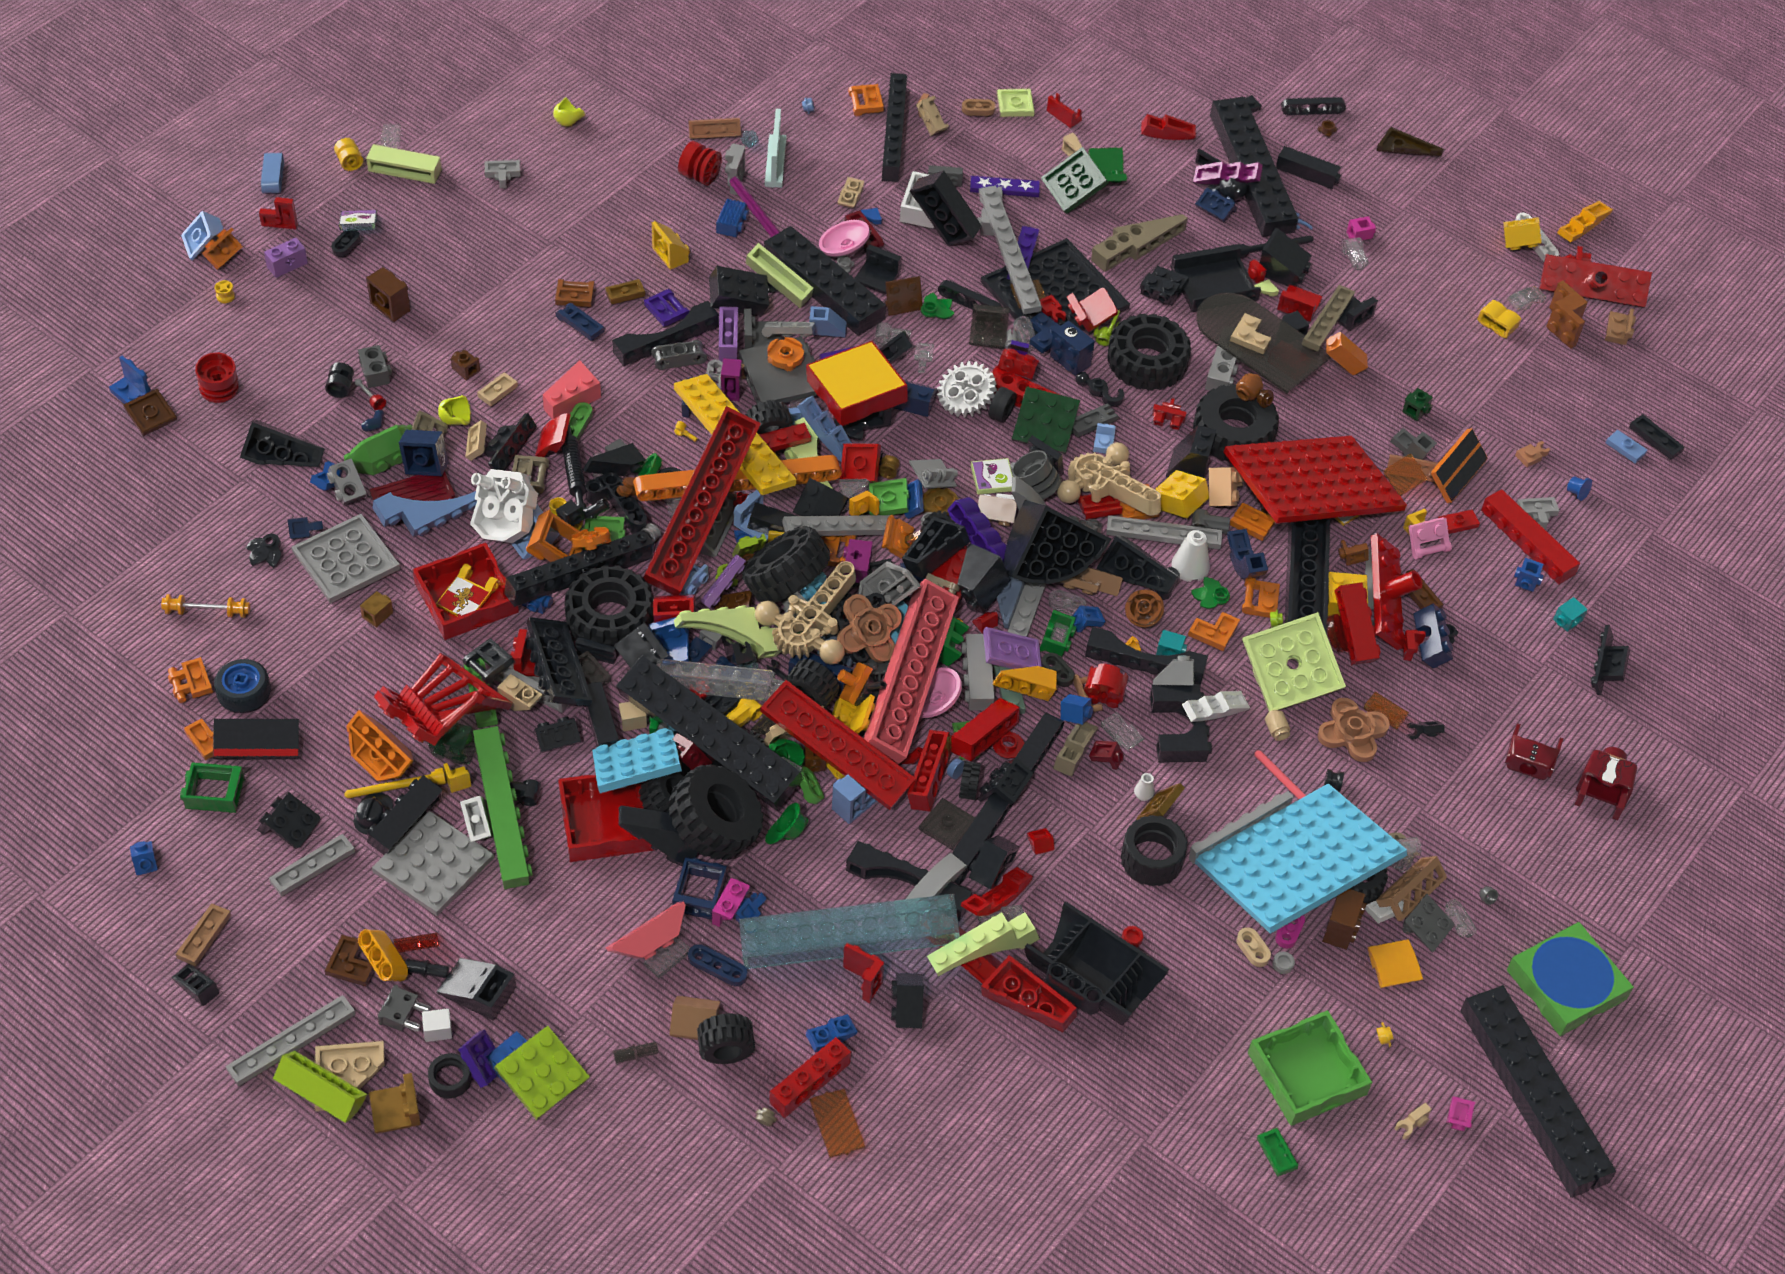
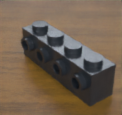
M424 775L419 780L415 779L408 787L409 791L405 795L402 793L396 799V805L392 809L388 808L383 813L379 824L374 823L368 830L367 843L381 854H388L391 848L440 800L443 790Z

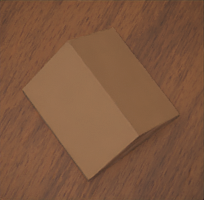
M677 995L673 1003L669 1035L698 1040L697 1027L705 1019L719 1014L720 1001Z

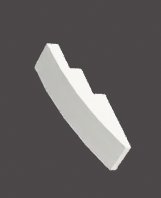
M1220 691L1215 696H1203L1199 700H1187L1182 704L1191 722L1217 719L1250 709L1241 691Z

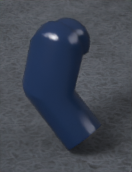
M376 410L374 418L362 422V430L367 432L381 428L384 412Z

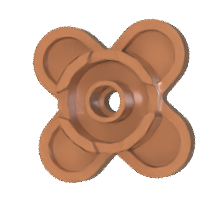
M860 594L852 595L846 599L843 605L844 614L850 624L839 631L837 640L843 645L845 653H856L864 648L875 662L884 663L890 660L895 647L890 633L901 623L902 617L899 609L892 604H884L878 608H873L865 596Z
M1349 698L1336 699L1330 710L1333 720L1325 722L1320 726L1318 740L1328 748L1345 746L1350 756L1359 762L1371 761L1377 751V744L1374 739L1381 738L1387 734L1390 726L1388 718L1380 712L1367 711L1365 713L1359 710L1358 705Z

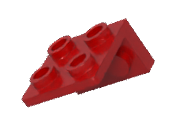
M1289 285L1286 291L1283 290L1280 295L1277 310L1285 313L1298 311L1305 320L1311 322L1322 300V296Z
M846 943L844 946L843 967L862 977V1000L870 1003L883 984L884 962L878 956L864 952L859 946Z

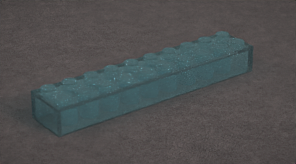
M954 894L739 919L742 957L746 969L843 958L846 943L859 946L868 954L945 946L959 938Z

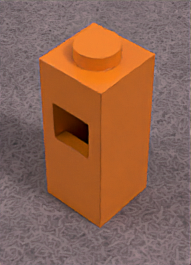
M1342 332L1326 339V353L1354 376L1368 368L1367 354Z

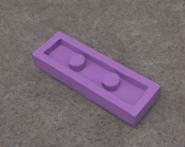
M736 554L700 601L709 608L712 605L715 606L721 598L719 595L722 591L727 590L733 583L732 578L735 574H740L744 569L745 560Z

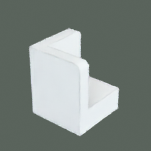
M449 1009L425 1011L422 1013L423 1032L426 1042L452 1039Z

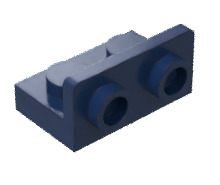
M1206 188L1195 203L1197 208L1222 222H1225L1232 212L1235 213L1237 211L1235 201L1229 197L1221 196V193L1215 189Z

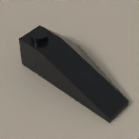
M255 420L251 422L239 458L256 464L319 467L325 448L275 426Z
M1115 536L1096 568L1100 571L1120 576L1124 582L1166 593L1171 591L1179 578L1178 575L1124 536Z
M622 805L619 807V826L636 838L646 840L651 844L650 848L663 852L667 855L666 859L670 862L683 866L685 858H696L698 851L692 850L688 846L689 844L680 838L677 829L673 827V820L668 812Z

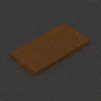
M845 1089L830 1093L825 1092L823 1095L809 1098L829 1158L843 1154L849 1155L850 1152L865 1148Z

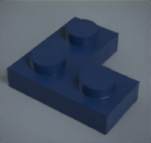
M1041 312L1029 320V326L1038 332V334L1030 339V345L1043 354L1051 348L1053 331L1060 327V325Z

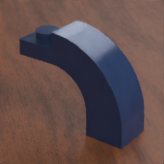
M1247 529L1228 531L1227 538L1231 549L1230 559L1237 574L1243 579L1265 575L1268 567L1264 552L1253 553Z

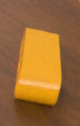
M362 930L358 937L359 946L379 978L383 981H404L408 975L407 965L388 935L382 930Z

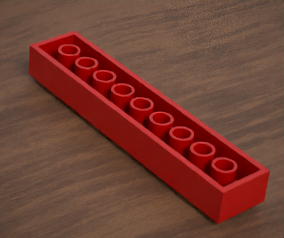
M728 406L725 407L643 576L645 582L672 595L680 594L761 425L760 422Z

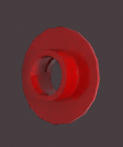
M1007 732L993 743V749L1000 757L1013 759L1023 747L1024 741L1017 733ZM1004 742H1011V743H1013L1014 745L1011 746V747H1008V746H1005L1003 743H1004Z

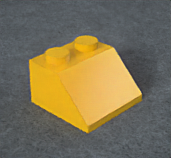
M1539 217L1504 222L1506 248L1517 250L1521 248L1520 246L1528 245L1531 248L1537 247L1539 243H1542Z
M656 221L652 222V248L667 267L671 270L688 263L690 250L686 244H683L679 235L674 233L668 226Z

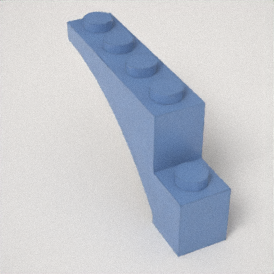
M476 491L465 496L441 501L410 500L394 496L390 492L375 499L372 508L384 527L389 524L391 526L395 525L402 519L413 537L417 535L423 536L429 532V529L435 526L437 528L441 527L447 520L451 518L457 519L463 512L474 510L477 503L475 499Z

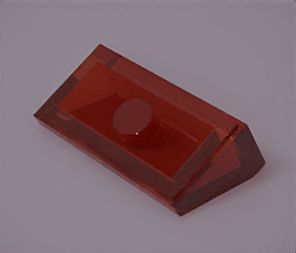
M438 932L393 939L398 953L439 946Z

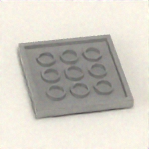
M362 514L291 547L294 555L329 603L400 570V564Z
M428 811L391 848V851L385 854L372 867V871L428 911L438 916L494 859V855L478 843L471 842L468 836L431 811Z

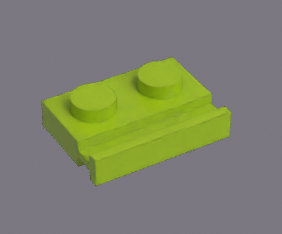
M761 534L758 539L756 536L752 538L745 536L739 539L732 555L734 557L737 554L742 558L745 554H753L755 551L760 550L767 541L765 535Z

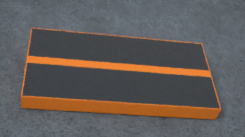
M1472 428L1467 429L1431 471V475L1446 503L1453 502L1488 459Z

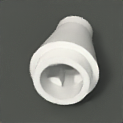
M1144 773L1134 788V793L1139 800L1147 801L1154 796V778L1150 773Z

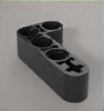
M609 472L589 480L585 486L588 503L595 504L602 498L609 500L620 517H625V525L631 534L646 528L647 516L633 495L623 497L616 491L619 485H624L617 473Z

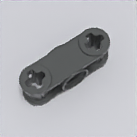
M699 340L659 345L651 350L652 357L655 358V367L659 370L699 365L707 360V355L703 352V343Z

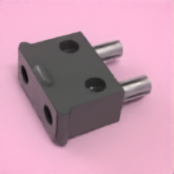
M394 985L378 1013V1024H384L403 1032L405 1027L418 1032L420 1024L409 1019L415 1009L425 1012L430 1010V1006L418 1002V995L401 989L398 985Z

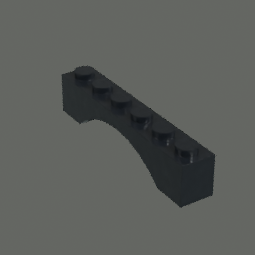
M707 300L693 306L681 322L667 330L651 334L628 333L613 339V353L623 367L635 363L638 360L651 356V350L656 346L682 343L719 327V313L715 308H711V304Z
M1096 627L1091 629L1085 657L1093 660H1100L1113 665L1148 672L1153 675H1158L1173 659H1178V656H1190V659H1194V684H1200V686L1208 655L1192 651L1175 655L1144 653L1126 645L1112 631Z
M860 841L856 843L846 861V871L860 878H891L907 882L913 886H916L929 872L926 869H920L911 865L906 860H900L888 852H882L875 849L872 845ZM950 882L933 902L941 914L960 922L966 912V909L961 906V902L971 897L972 891L964 886H958Z

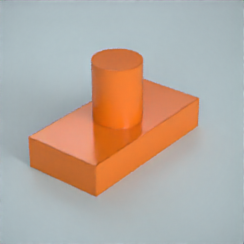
M858 662L852 674L844 669L841 670L837 679L846 685L839 698L854 705L873 669Z

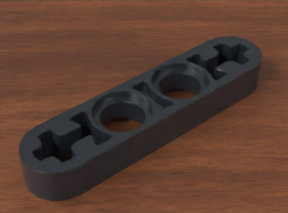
M1341 97L1288 98L1281 103V108L1285 115L1340 114L1345 111L1346 104L1345 100ZM1325 104L1323 108H1318L1319 105ZM1303 105H1309L1307 108H1301Z
M944 280L938 286V292L944 298L952 299V301L990 318H998L1003 311V307L999 302L952 281Z

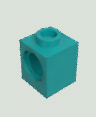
M1573 597L1558 607L1553 620L1568 632L1584 620L1588 609Z
M1163 630L1156 655H1175L1186 652L1188 646L1184 644L1186 636Z

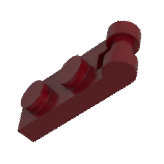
M860 210L845 215V221L860 220L868 225L870 235L867 242L863 245L865 251L869 244L878 248L884 246L883 239Z

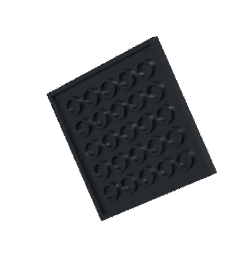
M1068 238L1033 253L1028 272L1039 300L1052 294L1062 306L1061 310L1065 312L1066 318L1063 321L1057 317L1060 326L1070 321L1080 330L1086 329L1084 325L1079 326L1075 319V316H1077L1076 312L1073 314L1068 307L1070 302L1067 296L1072 293L1080 302L1097 290L1105 288L1120 313L1129 309L1130 303ZM1006 266L982 276L981 283L1031 337L1038 334L1036 330L1029 326V320L1041 313V311L1028 314L1023 313L1012 281L1007 279L1008 270Z

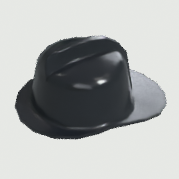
M374 793L365 796L357 806L353 822L355 828L360 833L369 835L367 832L374 823L378 825L382 820L381 816L388 808H393L392 799L384 793Z

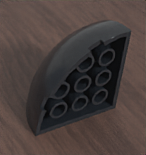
M1025 500L1007 541L1004 556L1006 573L1020 581L1034 584H1051L1068 580L1085 571L1095 559L1097 560L1107 548L1111 538L1045 505Z

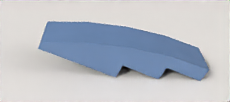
M813 396L808 397L797 406L818 438L842 462L843 443H851L842 425H835L827 410L821 411Z

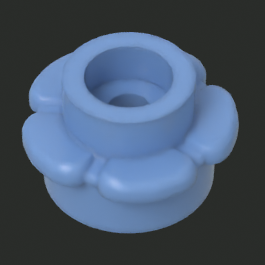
M805 97V101H802L803 110L810 114V112L815 111L812 98Z

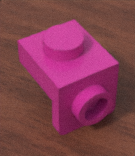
M1452 1096L1446 1123L1452 1124V1129L1465 1131V1128H1471L1475 1102Z

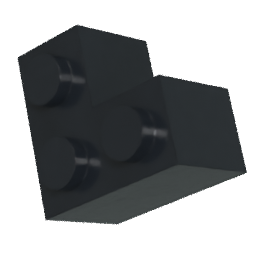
M999 835L983 841L978 848L980 854L977 860L975 859L970 865L969 871L971 873L968 878L989 889H993L998 885L1005 868L1012 865L1020 847Z
M896 973V980L891 981L892 999H896V1007H891V1021H895L896 1028L922 1029L924 994L922 974Z

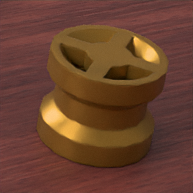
M891 455L883 456L878 473L886 479L895 478L900 461Z

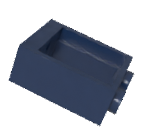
M685 858L673 896L672 906L684 901L686 905L684 914L712 920V910L722 895L727 878V866L719 863L704 862L696 858ZM689 874L718 880L712 901L683 895Z

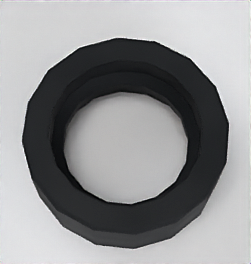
M454 1053L442 1054L430 1063L428 1068L429 1086L433 1093L439 1097L446 1099L456 1098L463 1095L469 1089L472 1081L471 1071L461 1055ZM455 1066L462 1070L463 1078L454 1085H441L436 1079L437 1073L445 1067Z

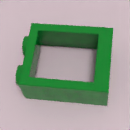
M192 762L190 770H187L185 774V788H182L180 793V799L183 800L185 809L236 813L245 779L242 766ZM199 779L229 781L225 798L195 796Z

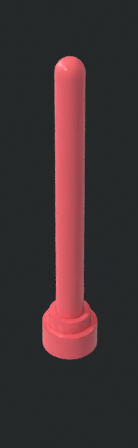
M1257 750L1255 752V757L1298 799L1306 796L1262 751Z

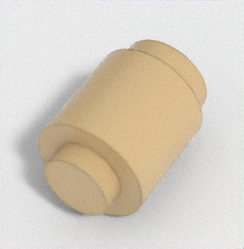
M1278 710L1268 712L1265 722L1271 736L1276 741L1288 738L1290 736V727L1284 712Z

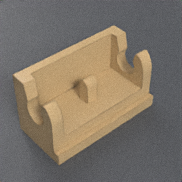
M935 95L923 99L916 105L930 136L949 127L948 123L944 124L934 103Z

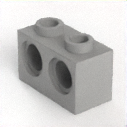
M352 458L329 467L327 477L330 484L334 483L336 488L334 493L338 502L341 501L342 505H346L365 498L367 493ZM344 470L347 476L340 478L337 475V471ZM347 487L352 488L354 495H346L344 489Z

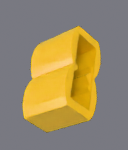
M1492 300L1480 311L1477 320L1483 326L1492 329L1499 336L1507 338L1519 327L1521 317L1514 311L1506 309L1502 303Z

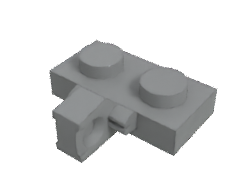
M520 160L485 161V178L499 180L500 188H507V180L511 179V177H520Z
M1554 497L1518 499L1517 504L1545 530L1547 529L1550 516H1558L1559 508Z

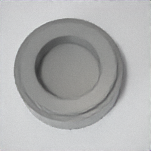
M1278 952L1272 962L1275 971L1281 974L1290 973L1295 964L1294 957L1288 952Z

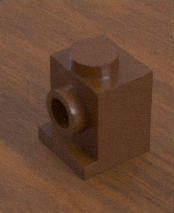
M465 349L461 352L456 351L451 357L452 369L462 378L468 380L480 372L478 357L472 356Z

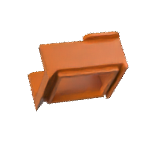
M550 509L538 516L530 541L526 547V551L539 560L545 558L552 562L582 551V548L573 549L571 547L569 555H566L546 542L550 527L569 541H571V535L579 530L551 513Z

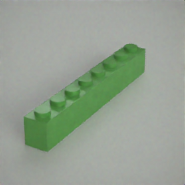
M498 726L473 730L504 889L529 885V877L532 876L531 865L526 864L525 858L529 856L527 845H522L521 841L522 838H525L523 826H518L517 822L521 817L519 807H514L513 801H517L515 788H510V782H513L511 770L506 768V764H509L507 751L503 752L502 746L505 745L504 734H499Z

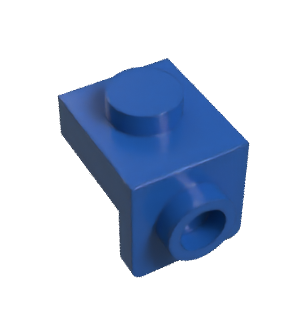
M330 461L325 462L323 472L312 475L310 483L316 485L320 490H328L335 487L334 483L330 484L327 477L329 467L335 464ZM338 470V471H337V475H338L340 478H341V475H342V471H343V470Z
M141 841L130 846L136 875L158 870L151 841Z

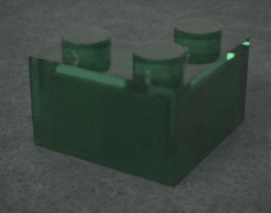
M456 723L438 740L435 746L430 743L428 744L432 755L440 759L444 757L449 758L457 764L462 765L466 763L470 765L476 751L473 728Z

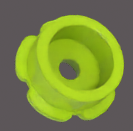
M1278 610L1270 612L1271 628L1283 624V614L1279 613Z

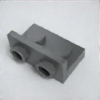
M929 165V175L944 170L955 187H962L963 168Z

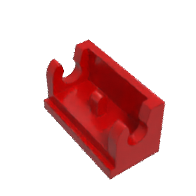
M1056 93L1055 99L1052 95L1048 97L1046 111L1066 126L1072 128L1082 121V110L1078 108L1076 113L1060 101V94Z

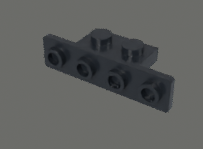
M524 413L516 425L500 427L498 433L488 443L484 453L487 457H492L488 462L491 469L505 471L515 458V455L518 454L534 432L537 425L529 413Z
M1605 625L1604 632H1601L1598 661H1595L1594 665L1595 676H1592L1591 679L1592 688H1595L1597 695H1602L1604 681H1624L1630 654L1629 646H1612L1613 633L1610 625Z

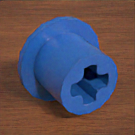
M1573 476L1567 485V491L1577 495V499L1582 501L1591 490L1592 479L1586 478L1583 480Z

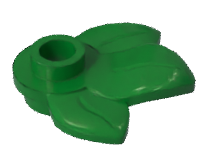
M930 293L924 298L921 313L926 317L950 318L954 315V312L950 310L952 299H938L935 293Z
M1204 577V587L1191 590L1193 597L1201 601L1200 607L1207 609L1215 608L1218 604H1226L1230 599L1228 589L1221 586L1219 581L1209 577Z

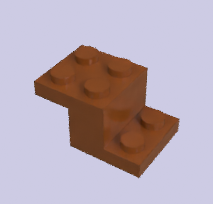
M1561 281L1557 284L1549 307L1552 312L1546 328L1572 349L1577 345L1585 321L1582 317L1588 302L1567 283Z

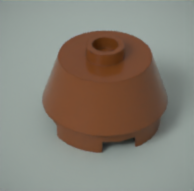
M1146 589L1138 590L1128 598L1125 605V613L1132 624L1138 627H1150L1162 618L1164 603L1156 592Z

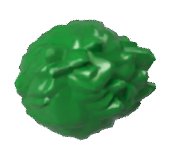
M778 739L775 743L769 745V749L795 768L799 769L802 766L805 755L797 742L788 739Z

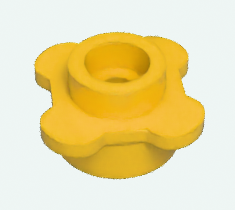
M1381 1022L1382 1027L1376 1028L1381 1045L1388 1043V1046L1391 1047L1390 1040L1394 1039L1390 1027L1385 1028L1384 1023Z

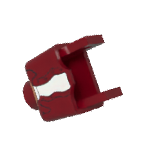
M1607 747L1603 751H1592L1576 787L1578 795L1574 805L1580 807L1587 795L1616 806L1612 819L1619 820L1633 792L1637 765L1634 762L1628 761L1626 752L1617 747Z

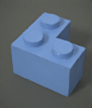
M846 775L843 779H838L833 785L832 810L848 824L852 823L874 805L877 800L865 792L866 789L849 775Z

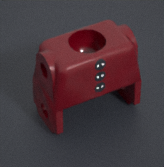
M1517 723L1505 759L1507 768L1540 780L1551 778L1561 750L1563 738H1559L1556 747L1553 748L1540 742L1517 736L1521 725Z

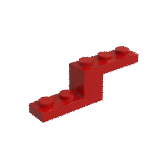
M805 423L759 434L774 453L777 450L811 442V435Z

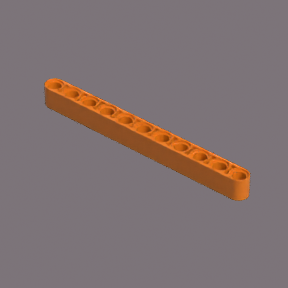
M834 455L780 460L796 478V484H805L809 478L818 482L832 481L838 479L842 474L837 457ZM739 469L729 492L756 489ZM694 470L636 477L633 484L637 499L640 501H652L682 497Z

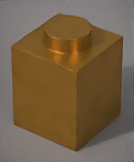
M378 591L360 605L362 618L376 628L393 614L391 599L386 595L380 594Z

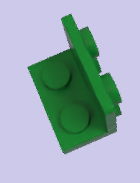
M1123 148L1089 149L1090 158L1108 183H1123L1127 181V174H1123Z

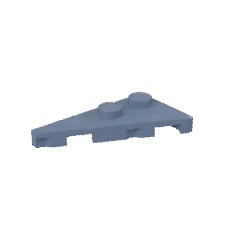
M1010 577L1009 583L997 596L1003 626L1009 629L1026 583Z

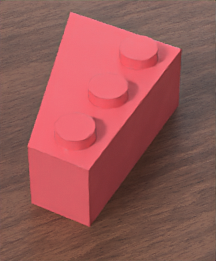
M579 360L543 394L544 411L551 419H554L562 414H570L578 403L584 402L589 404L601 398L600 382Z

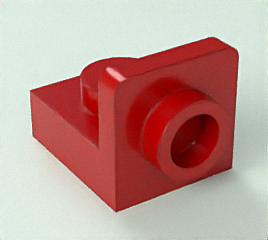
M1406 630L1404 648H1402L1403 660H1412L1414 653L1418 651L1419 644H1422L1425 639V631Z

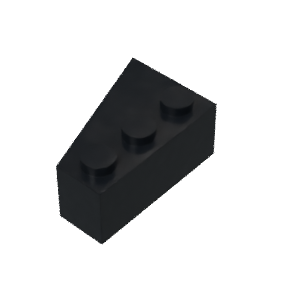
M933 516L902 557L906 569L912 575L925 578L928 573L933 572L970 543L965 526Z

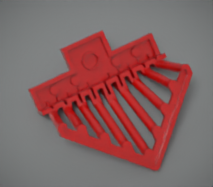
M439 653L435 661L412 687L406 684L401 693L398 694L382 686L380 691L378 690L374 695L378 702L377 706L384 710L383 713L392 719L395 717L401 719L400 722L407 727L406 730L413 734V738L421 743L425 740L434 746L464 715L494 710L496 708L509 710L513 705V702L442 653ZM442 664L446 666L440 674L422 688ZM453 672L462 678L423 699ZM468 684H471L478 689L476 691L434 704L439 700L449 696L450 694L462 689ZM462 704L460 707H458V708H456V709L445 710V709H448V708H451V707H454V706H457V705Z

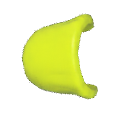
M565 97L556 105L553 115L561 126L567 127L584 117L585 112L581 108L576 109Z
M461 395L443 400L438 407V415L441 421L447 425H469L471 410L466 396Z

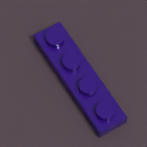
M1022 226L1017 243L1027 269H1029L1039 229Z

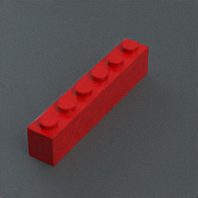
M1501 489L1485 498L1481 509L1484 515L1492 520L1531 559L1544 564L1542 569L1550 578L1560 585L1576 575L1580 562L1507 493Z

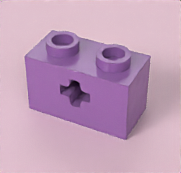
M297 238L264 252L267 268L275 278L308 264L305 247Z

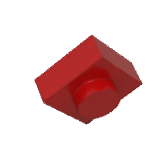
M1254 259L1249 263L1248 274L1258 284L1264 281L1266 269Z

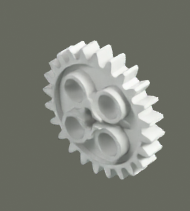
M968 361L967 365L964 366L963 362H961L959 368L954 365L953 371L948 369L949 374L942 375L944 380L939 381L941 386L937 387L939 391L937 396L945 411L948 410L951 415L955 412L957 417L961 413L964 418L967 416V413L973 416L974 411L980 414V408L986 410L985 404H991L990 398H993V392L997 391L995 377L989 368H985L984 364L979 366L975 362L972 365Z

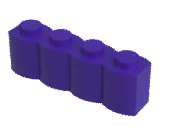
M970 497L955 500L948 508V513L952 520L959 525L965 526L971 544L999 555L1004 563L1006 544L1002 542L999 533L991 527L988 518L980 512L977 503Z

